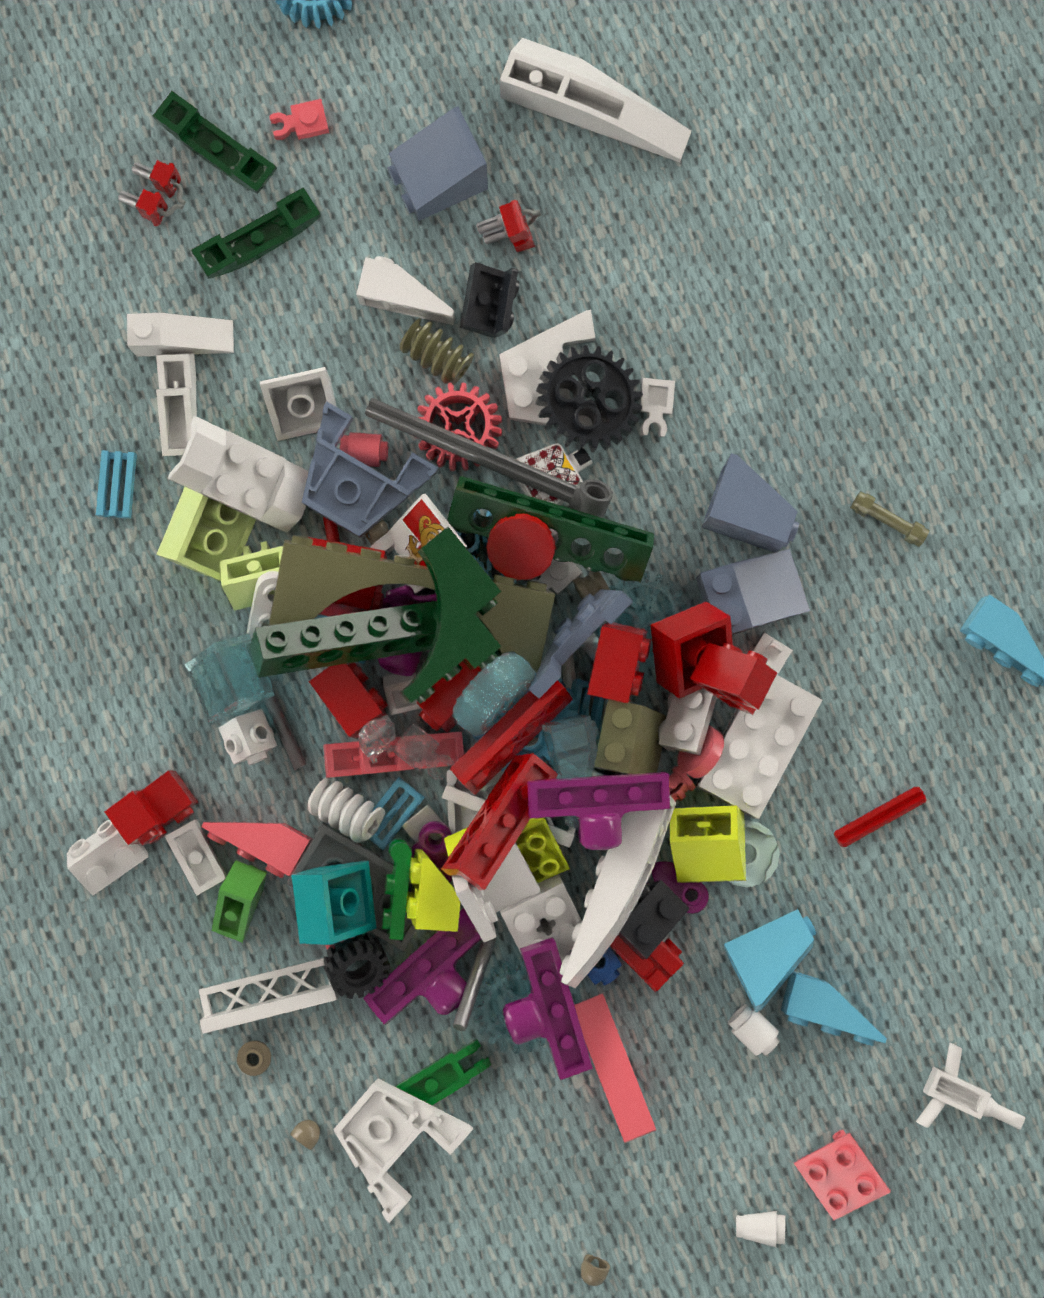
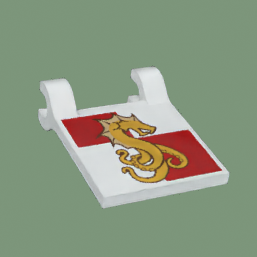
M425 493L370 548L384 550L387 553L395 549L401 556L414 558V564L426 566L418 551L445 528L449 527L465 548L467 545ZM407 584L414 590L415 595L418 593L422 594L428 589L423 586Z

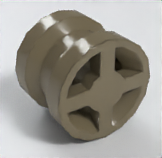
M589 571V574L584 578L577 577L572 580L582 600L588 594L594 596L600 589L610 590L600 572Z

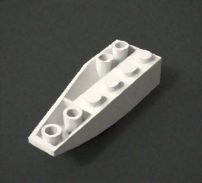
M522 38L511 50L500 78L501 99L677 162L681 161L691 135L690 129L583 59Z
M671 795L670 809L633 811L623 815L621 819L622 843L616 848L608 849L606 856H601L596 867L598 879L594 889H589L584 901V908L587 910L583 921H579L574 928L572 941L575 943L570 955L565 956L561 965L560 975L563 976L562 983L573 988L579 985L604 955L634 909L654 868L676 805Z

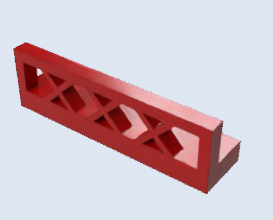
M558 680L540 698L529 691L450 770L469 791L476 795L573 700Z
M534 753L514 756L441 870L448 875L463 877L478 890H485L531 819L528 807V781L556 779L558 773Z

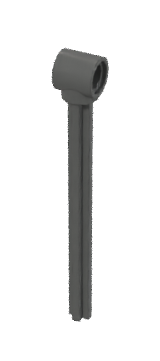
M374 398L370 399L369 405L365 410L366 416L565 501L569 503L568 508L604 518L613 497L611 488L602 481L588 479L583 483L579 481L576 486Z

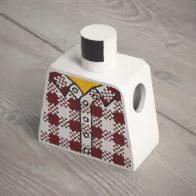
M559 443L516 458L520 462L576 486L579 481L583 483L578 472L592 464V460L584 447L581 452L576 450L567 456ZM518 482L527 496L557 505H562L565 502Z

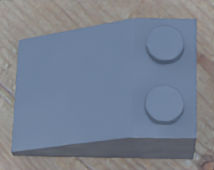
M790 549L727 564L701 572L696 577L703 602L707 601L731 616L732 635L810 611Z

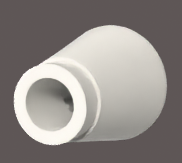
M777 1211L744 1216L737 1215L736 1237L776 1247V1244L785 1245V1215H777Z

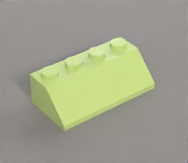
M184 487L156 555L221 581L220 561L242 555V547L246 545L256 519Z

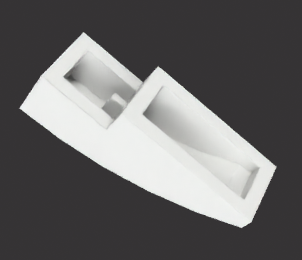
M194 353L156 355L159 389L156 390L162 456L183 455L191 437V421L193 416H197Z

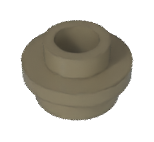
M249 1041L237 1053L238 1067L243 1073L250 1076L262 1074L271 1063L270 1049L261 1041ZM250 1053L258 1055V1064L254 1065L248 1061Z

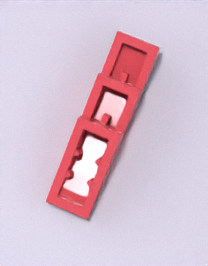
M462 731L323 745L326 778L453 766L464 755Z
M603 993L575 1004L585 1043L624 1143L656 1131Z

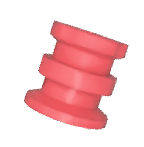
M675 766L672 769L673 773L669 776V792L676 802L677 800L682 801L686 797L685 793L688 790L693 791L696 786L686 773L682 772L678 766Z

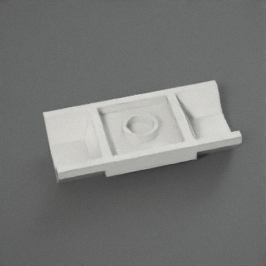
M193 416L191 421V437L181 461L170 472L168 479L287 533L302 518L306 508L302 503V498L309 471L230 431H225L197 416Z

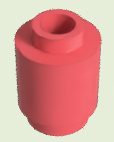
M350 432L349 435H343L340 440V450L369 467H380L381 461H387L388 442L383 441L382 434Z

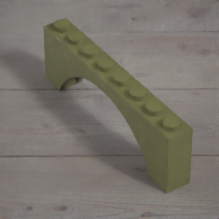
M293 535L292 541L284 539L269 625L314 619L338 599L360 589L376 585L410 584L434 590L435 588L428 568L414 564V558L395 555L394 560L381 558V552L361 548L360 554L347 552V545L327 542L326 547L312 545L313 539ZM495 574L492 581L501 590V593L495 597L498 604L483 616L479 612L475 614L502 646L498 649V653L505 667L537 673L541 665L555 594L546 589L547 584L527 580V585H520L514 583V578Z

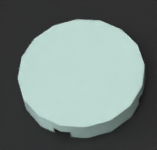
M745 820L746 881H728L733 885L741 887L759 885L768 880L778 866L780 852L777 842L771 831L762 824Z

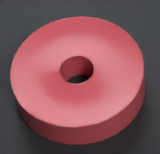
M709 725L700 755L679 751L677 762L681 771L692 778H700L709 773L722 754L724 748L723 734Z

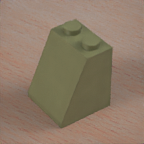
M607 699L603 705L590 767L624 775L657 773L663 747L659 744V727L666 720L667 716L642 705Z

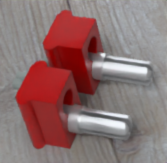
M157 160L153 169L138 162L133 164L132 172L134 174L151 180L155 188L164 192L168 198L174 196L176 190H178L177 200L180 204L173 205L167 211L168 205L160 192L152 193L143 189L140 197L121 191V195L118 196L120 202L136 208L141 216L150 220L154 226H159L164 216H170L176 209L182 210L186 201L182 199L183 190L181 185H179L181 176L173 163L166 164Z
M512 200L510 203L499 206L501 214L476 224L479 234H483L486 244L507 237L513 243L516 252L535 247L529 225L533 224L536 218L541 216L540 210H522L518 200ZM526 214H529V215L532 216L531 219L528 220V221H527V218H526V216H525Z

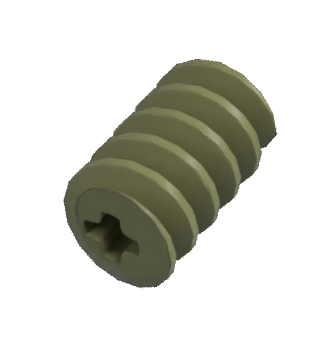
M421 318L417 319L407 330L400 342L401 352H410V357L413 361L421 359V367L425 369L431 367V374L433 376L442 374L441 381L444 384L452 382L455 385L468 370L474 353L471 352L463 358L461 356L464 349L462 344L454 350L451 349L454 338L449 337L442 342V329L431 334L430 331L433 323L429 321L424 326H421Z

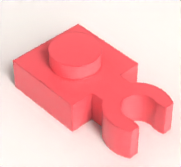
M321 99L291 105L292 115L277 112L269 116L272 124L278 122L284 124L281 130L273 131L276 140L286 139L291 132L295 131L298 140L329 133Z

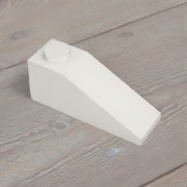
M377 256L375 259L365 257L356 294L359 304L454 325V310L398 264H394L391 259Z
M168 313L127 314V346L137 357L185 353H234L233 320Z

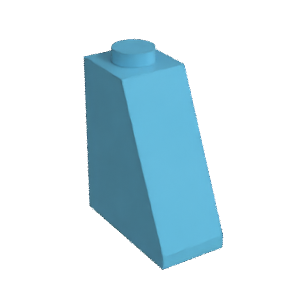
M798 909L724 944L729 961L755 1012L761 1011L813 948V936L816 935L815 928L808 916L802 918Z

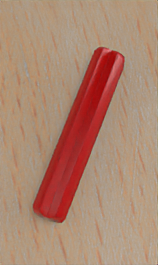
M913 787L834 832L835 839L841 847H847L924 804L927 801L926 796L920 787Z

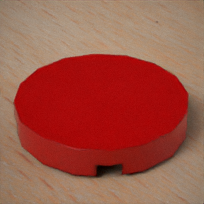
M524 513L515 514V516L508 518L506 516L500 519L491 529L487 542L488 558L494 568L506 577L516 580L533 579L543 574L551 565L555 553V540L551 535L552 532L548 525L535 516Z

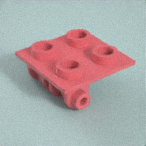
M839 1130L832 1136L833 1142L794 1163L833 1221L890 1193V1189L850 1133L846 1134L844 1130Z

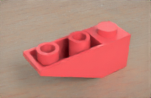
M203 822L201 826L209 831L207 837L221 845H225L226 842L238 847L236 851L238 855L252 862L256 858L267 864L265 869L280 878H283L285 874L291 875L313 839L286 823Z

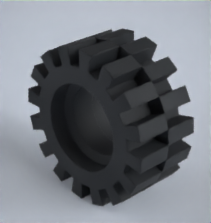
M366 933L364 937L360 934L354 938H348L342 943L337 942L334 944L335 949L329 947L326 951L328 957H324L323 960L325 972L333 990L337 991L338 995L342 997L346 994L347 998L353 999L354 993H356L358 998L364 997V991L367 990L372 994L375 992L374 986L381 987L384 984L382 978L387 979L389 976V959L376 937L373 938L370 933ZM359 960H367L362 967L346 971L352 963Z

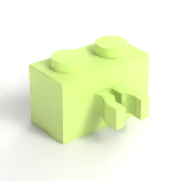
M267 541L260 542L261 551L252 553L248 545L242 547L243 556L220 561L221 585L234 611L252 607L258 578L266 572H278L283 546L270 549ZM275 590L270 591L268 594L274 595Z

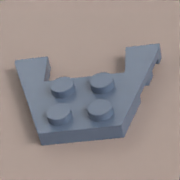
M326 401L323 407V416L317 433L315 451L310 464L302 503L361 538L436 475L438 467L412 452L396 480H390L337 448V445L353 421V417Z
M600 589L594 596L588 594L577 606L579 612L571 620L566 617L555 629L554 633L556 636L529 690L540 698L560 678L561 667L567 659L605 620L612 624L633 600L623 591Z

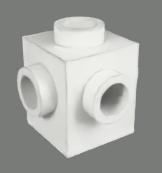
M262 709L235 717L219 727L225 749L230 755L233 764L246 760L248 765L258 763L268 758L266 752L277 746L273 730L269 726Z

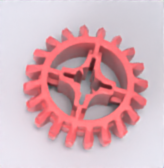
M464 382L460 385V391H455L454 385L448 383L447 393H443L442 389L437 387L435 388L436 399L431 395L425 396V401L429 407L424 405L418 406V412L424 416L418 418L432 423L437 414L445 424L444 429L453 432L450 420L456 424H460L463 421L466 433L459 429H456L453 433L485 447L498 448L499 443L493 437L502 436V429L496 427V425L502 423V418L500 415H493L498 410L496 403L487 405L490 400L488 393L478 398L479 387L474 386L469 393ZM454 403H464L471 407L467 406L462 411L456 412L445 406ZM479 412L485 421V430L480 440L470 428L471 424L475 421V416ZM423 440L418 444L421 451L429 449L426 454V458L429 461L439 455L437 459L438 467L442 468L446 460H449L450 471L456 470V462H462L464 471L469 470L467 459Z

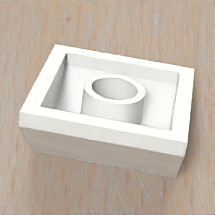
M325 367L260 381V387L277 441L318 432L326 401L336 406L331 379Z

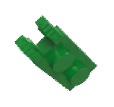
M475 1039L457 1051L449 1052L394 1087L430 1105H434L470 1083L471 1078L489 1068L492 1063L487 1057L480 1059L464 1071L459 1060L478 1050L481 1045L478 1039Z

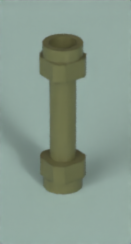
M860 491L850 507L856 513L863 517L868 514L905 535L904 540L918 547L923 544L930 531L924 525L917 521L913 524L874 503L876 498L868 493L865 494Z

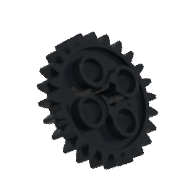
M584 345L580 354H578L574 347H571L568 357L560 352L556 358L557 363L550 360L546 367L549 372L543 371L539 378L544 383H539L536 388V392L542 395L537 398L535 405L545 406V408L539 412L538 417L549 418L544 427L545 430L555 427L557 431L554 439L556 440L562 435L565 436V447H568L572 441L577 442V450L581 452L585 444H588L591 453H594L598 443H600L604 450H608L611 441L618 445L622 441V435L627 437L632 431L630 426H635L639 420L634 414H639L643 406L635 402L641 399L643 393L634 391V389L638 386L640 380L629 379L634 369L628 368L623 370L621 367L625 359L621 358L614 362L612 360V350L606 356H602L600 346H597L594 353H590L588 346ZM586 372L597 374L600 381L593 382L589 380ZM575 375L578 378V381L572 378L571 376ZM559 390H570L574 398H564L560 394ZM584 396L586 398H590L592 396L594 398V401L592 399L586 401L584 399ZM611 398L615 400L618 404V409L608 407L605 399ZM585 415L589 417L592 421V426L583 425L579 421L578 416ZM601 417L606 419L607 422H603L601 420Z

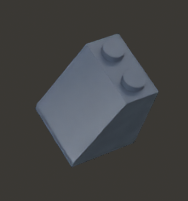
M459 106L442 115L389 153L391 166L387 167L389 175L395 186L401 184L405 194L401 195L404 206L409 214L415 213L418 221L488 189L487 163Z
M731 453L720 472L702 528L775 553L783 546L787 547L789 541L793 542L799 528V522L795 521L798 511L738 455Z

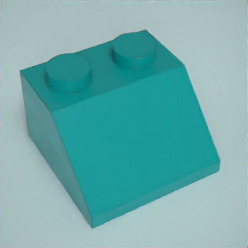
M369 861L316 867L292 874L300 944L332 945L377 928Z

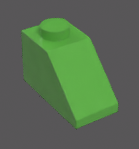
M235 860L219 889L211 931L243 943L263 892L267 875L266 871Z

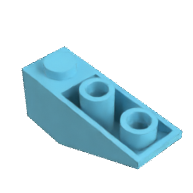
M991 595L981 598L960 629V632L966 635L965 641L977 649L982 650L986 648L995 654L993 659L998 664L1006 668L1013 666L1022 672L1021 678L1028 684L1039 687V685L1044 686V658L1019 614Z
M795 971L789 976L781 1006V1011L789 1015L788 1021L808 1027L809 1021L821 1025V1031L836 1036H841L842 1031L854 1034L853 1040L870 1046L874 1045V1041L886 1044L887 1038L828 982Z

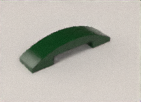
M173 91L169 93L152 115L161 126L186 147L235 182L257 194L277 170L273 163L251 147L249 149L245 148L202 117L197 108Z
M304 187L277 201L276 209L224 238H221L220 234L191 249L192 254L207 278L218 277L253 263L302 233L320 218L319 210Z

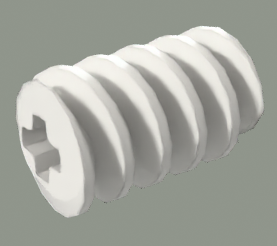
M324 778L314 788L309 797V813L319 816L321 821L329 823L336 830L339 829L343 835L350 836L351 840L356 843L367 841L378 830L384 818L385 810L381 807L374 810V803L369 800L363 804L364 797L357 794L353 797V790L351 788L343 789V783L339 781L333 782L330 785V779Z

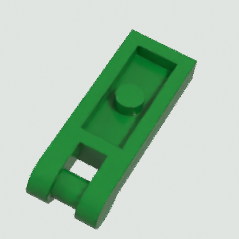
M398 838L392 840L388 847L394 863L393 873L386 875L385 895H390L389 908H383L382 929H387V935L391 940H403L411 864V849L406 841Z

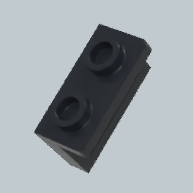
M477 262L470 265L460 328L494 338L510 330L514 321V313L512 312L513 300L519 291L518 269L510 268L504 272Z
M662 880L650 884L647 882L638 902L617 936L642 960L647 959L690 908Z

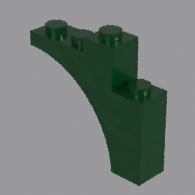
M449 527L445 528L418 551L433 580L438 608L437 626L432 647L426 661L413 680L400 692L408 703L417 700L421 704L436 691L432 687L442 677L447 682L463 669L459 664L462 661L470 670L478 666L481 670H484L498 658L494 652L502 647L475 615V613L479 612L483 616L496 606L498 602L495 600V597L501 593V590Z

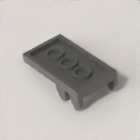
M322 822L289 876L287 884L293 887L292 874L312 868L369 861L377 927L369 932L404 951L417 930L411 919L407 918V913L403 940L389 939L387 929H382L383 908H389L390 895H385L386 875L393 873V864L369 851L361 843H356L351 838L349 839L329 824ZM409 878L408 892H411L412 884L411 878Z

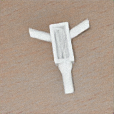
M949 1042L945 1071L933 1066L923 1089L924 1093L933 1098L916 1122L929 1128L944 1106L948 1104L980 1120L982 1116L994 1117L1021 1130L1026 1119L1024 1116L997 1104L986 1090L958 1078L962 1048Z

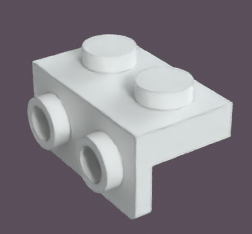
M704 688L680 699L670 692L668 697V714L666 720L659 727V744L670 752L679 750L700 755L717 698Z
M107 820L100 825L96 833L86 840H78L70 847L67 853V869L93 896L149 856L147 850L141 844L128 845L112 822Z

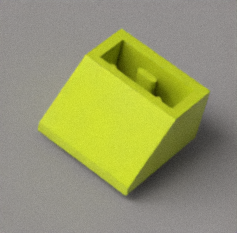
M737 805L674 808L670 819V846L677 881L679 883L746 881L745 819L743 811Z
M415 849V858H411L409 878H411L412 890L408 892L407 918L411 919L415 929L458 932L460 900L456 895L455 888L422 849Z

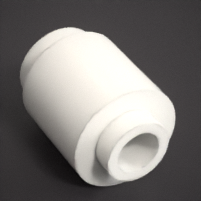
M747 1004L741 1006L728 1021V1024L733 1028L732 1033L755 1056L761 1053L768 1055L779 1043V1040L776 1038L779 1031L760 1012H755L754 1008L751 1009Z

